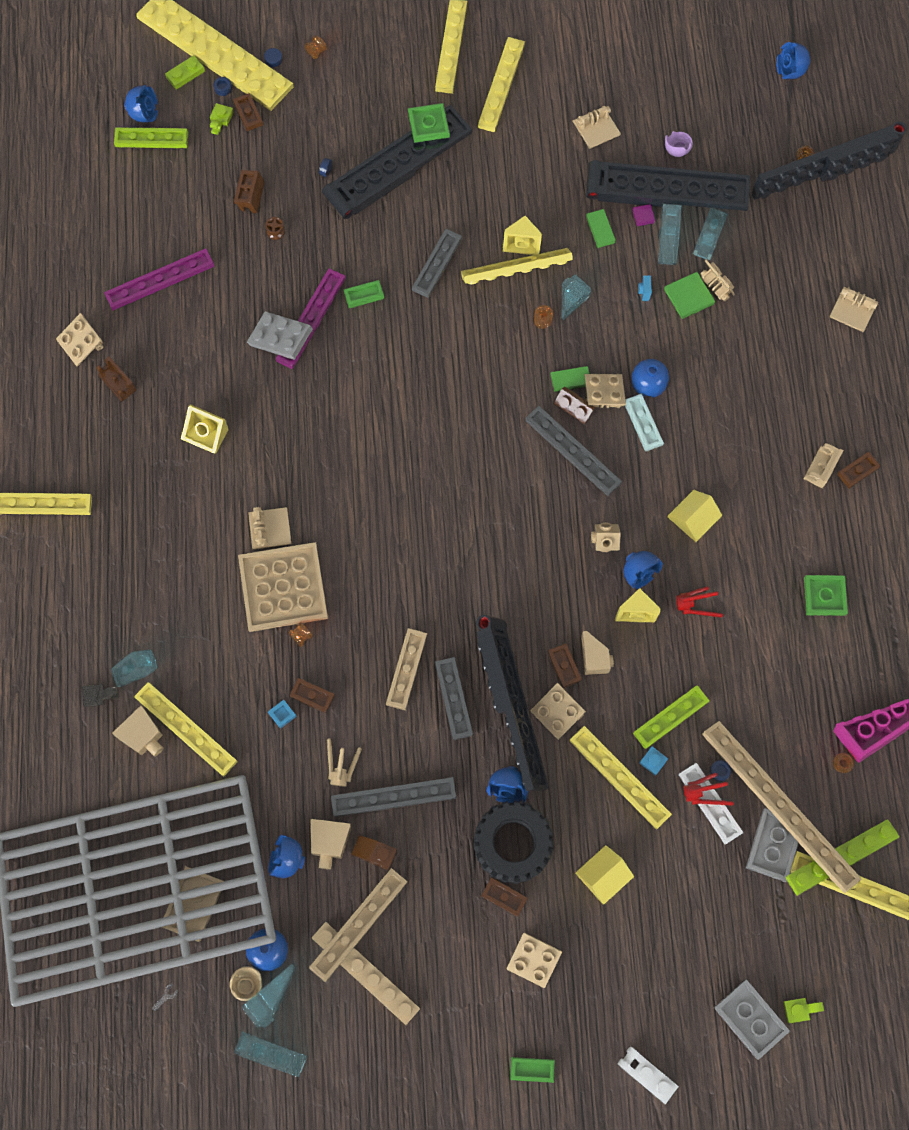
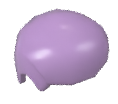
M673 131L669 137L665 136V148L674 157L684 156L692 149V138L687 133Z

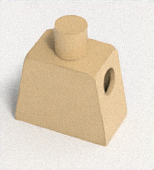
M142 706L112 733L140 755H143L148 750L155 757L163 750V747L157 742L162 737V733Z
M311 819L312 855L320 856L319 868L331 870L332 859H342L351 831V824Z

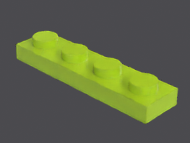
M115 128V147L187 148V129Z
M695 686L637 729L633 734L646 750L709 703V699L698 686Z

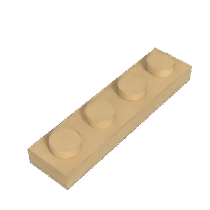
M407 629L387 698V706L406 711L427 633Z

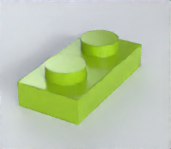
M193 55L165 73V76L177 90L205 72V69Z

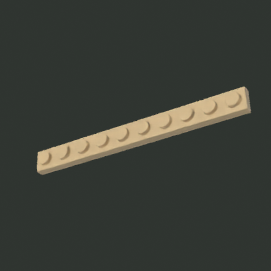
M720 721L704 731L703 736L844 894L861 880V877Z

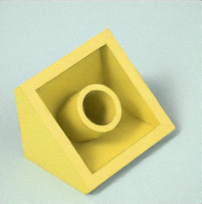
M524 216L505 229L503 252L537 255L540 252L542 234Z
M190 404L181 439L215 454L229 429L224 418Z
M693 490L667 517L691 539L697 542L722 517V514L712 496Z
M639 588L620 606L615 621L655 623L660 613V608Z
M606 845L575 873L603 905L634 877L624 860Z

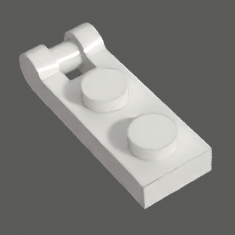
M630 1046L626 1051L627 1055L624 1059H620L617 1064L661 1102L666 1104L679 1086ZM634 1059L639 1062L635 1069L630 1066Z

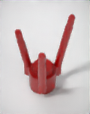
M708 586L676 595L678 611L683 610V614L723 617L722 613L691 609V607H694V600L719 594L716 591L695 595L709 590Z
M717 773L696 781L687 782L688 785L683 786L686 802L691 801L692 805H734L732 801L699 799L703 797L702 791L728 785L727 782L703 787L698 785L716 777Z

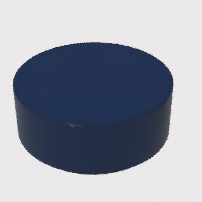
M276 48L268 49L264 54L265 63L270 67L279 66L282 62L281 52Z
M219 77L213 83L215 93L220 96H226L232 90L231 82L226 77Z
M324 158L319 169L320 176L326 178L329 176L332 168L331 159Z
M718 760L711 765L710 775L717 773V776L713 779L719 782L725 781L731 775V767L726 761Z

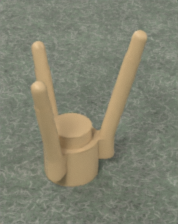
M328 738V779L331 780V785L346 787L347 782H351V776L362 749L360 747L357 749L349 771L346 774L347 770L342 769L344 748H341L338 768L333 770L331 739Z

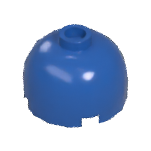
M785 43L781 47L783 49L781 54L777 56V72L779 75L782 73L783 79H797L804 75L809 68L810 55L807 48L800 43Z
M140 85L133 87L127 93L124 106L132 119L137 122H153L158 115V110L155 111V105L158 104V100L151 87Z
M645 359L639 362L633 370L631 376L632 387L638 394H642L644 397L645 395L657 397L667 388L669 371L661 361Z
M649 551L632 552L626 558L627 562L624 565L623 573L629 585L633 589L634 587L639 589L654 579L652 575L655 571L657 574L661 571L663 562Z
M513 766L496 770L491 775L486 790L490 797L492 794L497 796L496 800L501 803L506 801L513 803L514 801L522 800L524 803L528 795V791H526L522 782L521 772Z
M280 835L274 844L278 847L275 852H271L268 872L270 876L284 879L294 875L298 868L302 869L305 857L302 856L301 845L295 839Z
M262 928L254 932L248 940L266 936V929ZM275 930L276 941L274 943L246 949L247 959L256 969L273 971L281 967L286 961L288 943L285 936L278 930Z

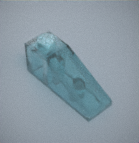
M713 208L710 209L693 255L711 260L728 213Z
M294 964L286 968L242 1006V1009L257 1028L261 1026L266 1028L275 1020L273 1016L277 1013L295 973L296 966Z
M243 1031L234 1053L243 1058L296 1077L300 1076L307 1058L306 1055Z

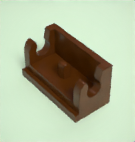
M241 170L234 203L243 212H245V207L249 208L252 213L258 212L265 183L259 171Z
M108 356L105 359L106 365L104 367L97 366L98 376L122 402L133 394L136 389L133 382Z

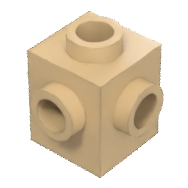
M606 522L595 524V532H591V543L595 544L596 551L609 552L610 550H620V529L618 524Z

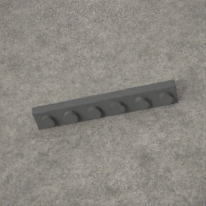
M540 406L525 418V421L605 495L609 496L621 485L622 481Z
M453 777L331 796L334 817L456 799Z

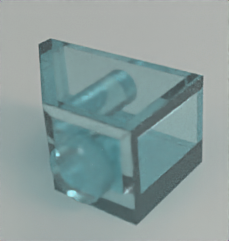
M576 274L571 278L565 279L561 285V318L563 320L590 297L591 288Z
M152 650L135 651L111 669L116 686L121 687L147 677L158 666Z

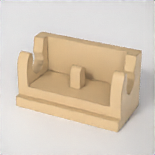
M825 443L823 447L819 448L804 479L823 489L844 450Z

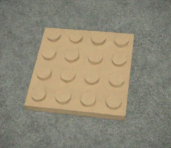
M316 542L238 555L249 632L328 619Z

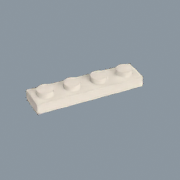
M697 763L679 774L685 785H688L687 782L705 777ZM705 781L698 785H701V787L711 784L709 781ZM714 789L702 791L703 797L699 798L721 800ZM698 804L724 844H727L743 833L725 805Z

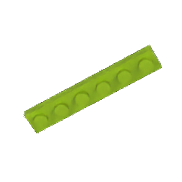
M887 819L835 848V850L851 866L897 840L900 836ZM814 860L785 878L798 896L830 877Z

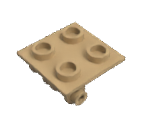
M602 106L600 109L588 112V114L573 120L589 149L621 135L608 114L611 112L609 106Z
M705 260L709 270H704L700 274L702 276L701 279L709 288L714 286L712 291L720 300L725 302L730 297L728 294L732 293L733 296L735 295L732 290L734 286L725 275L721 277L722 273L714 262L710 264Z
M843 287L830 314V318L864 332L878 301H875V298L866 297V294L857 293L851 290L850 287Z
M81 313L56 338L76 366L94 349L100 351L103 348L101 338Z
M622 374L584 375L588 405H593L594 407H599L600 405L601 408L606 405V408H609V405L610 407L617 408L626 405Z
M260 507L253 508V512H248L252 549L291 544L287 507L263 511Z
M559 683L530 710L558 740L586 712Z
M523 933L507 970L545 988L562 951Z

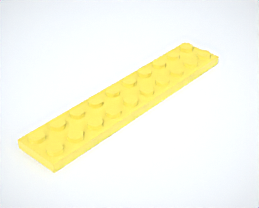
M150 0L136 14L140 21L189 55H194L199 62L219 76L228 78L232 85L245 94L250 93L255 101L270 111L293 89L291 81L173 0Z

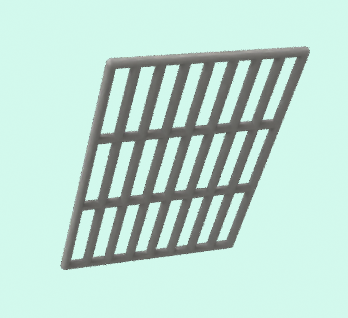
M244 775L0 833V906L10 1001L13 1007L276 941L249 791ZM239 784L241 794L239 796L169 813L167 811V801ZM158 804L160 815L86 832L85 821ZM237 804L243 805L244 815L171 832L169 823L171 820ZM75 823L77 825V835L7 852L3 850L4 840ZM161 823L163 833L161 835L91 852L88 850V840ZM246 823L248 832L246 835L174 852L172 840ZM250 842L252 854L177 872L176 860ZM79 843V855L6 872L5 860ZM164 843L166 854L91 872L90 860ZM167 862L169 871L167 875L94 892L93 880ZM253 862L255 874L183 892L180 891L179 880ZM82 863L83 874L8 892L7 880ZM257 882L259 891L257 895L188 912L183 910L182 900ZM84 883L85 895L10 913V900ZM161 884H171V895L101 912L96 910V900ZM87 903L88 915L12 933L11 921ZM174 903L175 915L103 933L99 932L98 921ZM261 903L263 915L187 933L185 921ZM177 923L178 936L102 954L101 942ZM265 923L266 936L190 954V941ZM90 924L91 936L17 954L14 953L13 942ZM92 944L93 957L17 975V962ZM180 944L181 957L105 975V962ZM95 965L97 978L19 997L18 984Z

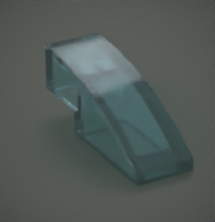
M663 204L659 231L658 264H677L682 205Z

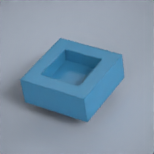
M643 276L642 283L638 284V294L642 295V301H649L652 293L651 276Z
M282 700L268 711V714L280 729L297 717L285 700Z
M651 747L639 764L656 776L668 758L654 747Z

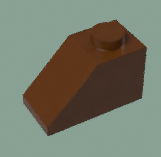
M359 835L351 855L389 871L396 857L397 849Z

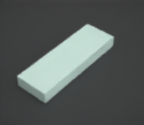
M642 394L625 399V407L645 452L663 446L664 442Z

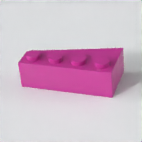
M909 699L892 704L881 710L872 711V713L864 716H858L852 720L838 723L833 732L854 759L860 763L909 730Z

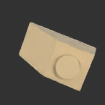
M583 631L581 640L585 675L609 673L614 665L613 655H609V649L589 632Z

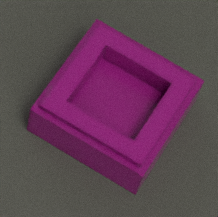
M651 204L633 207L632 211L636 226L653 224L655 222Z

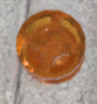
M317 35L312 38L311 42L305 44V50L314 59H317L320 53L327 49L325 42Z
M545 305L536 308L534 324L538 328L545 329L551 325L552 309Z
M301 622L297 624L294 630L288 632L290 637L300 647L304 645L307 639L313 637L311 632Z

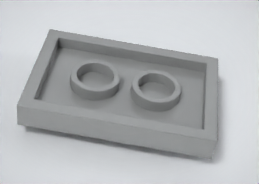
M264 312L247 343L252 347L295 360L313 329L308 324Z
M764 808L746 868L787 882L785 877L790 874L798 841L769 809Z
M747 979L714 1007L757 1060L790 1032Z

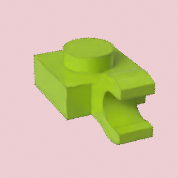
M215 104L210 115L212 134L218 135L222 125L228 126L234 113L233 108Z
M805 998L783 1001L787 1023L810 1020L809 1013L824 1011L823 1002L807 1004Z

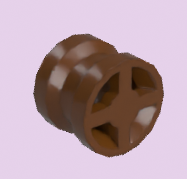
M271 217L266 221L265 227L268 237L272 240L281 239L285 234L283 221L279 217Z

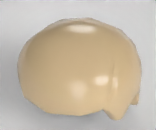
M243 966L236 970L230 979V989L233 996L240 1001H250L258 996L262 988L260 972L249 966Z

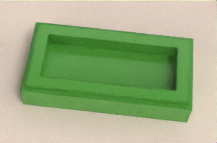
M604 209L587 213L586 218L597 248L614 244L615 237Z
M379 280L344 289V295L349 308L384 299Z
M588 366L551 372L554 392L561 391L563 387L568 389L586 387L584 375L589 374Z
M511 1057L510 1080L554 1083L555 1060Z

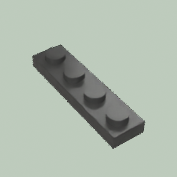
M448 229L444 230L412 286V291L427 298L430 297L462 240L461 235Z
M455 657L435 661L453 740L473 736Z

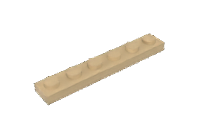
M391 868L311 964L309 969L326 982L403 889L407 881Z
M325 922L312 939L325 949L338 932ZM355 948L340 964L405 1025L420 1010L413 1001Z

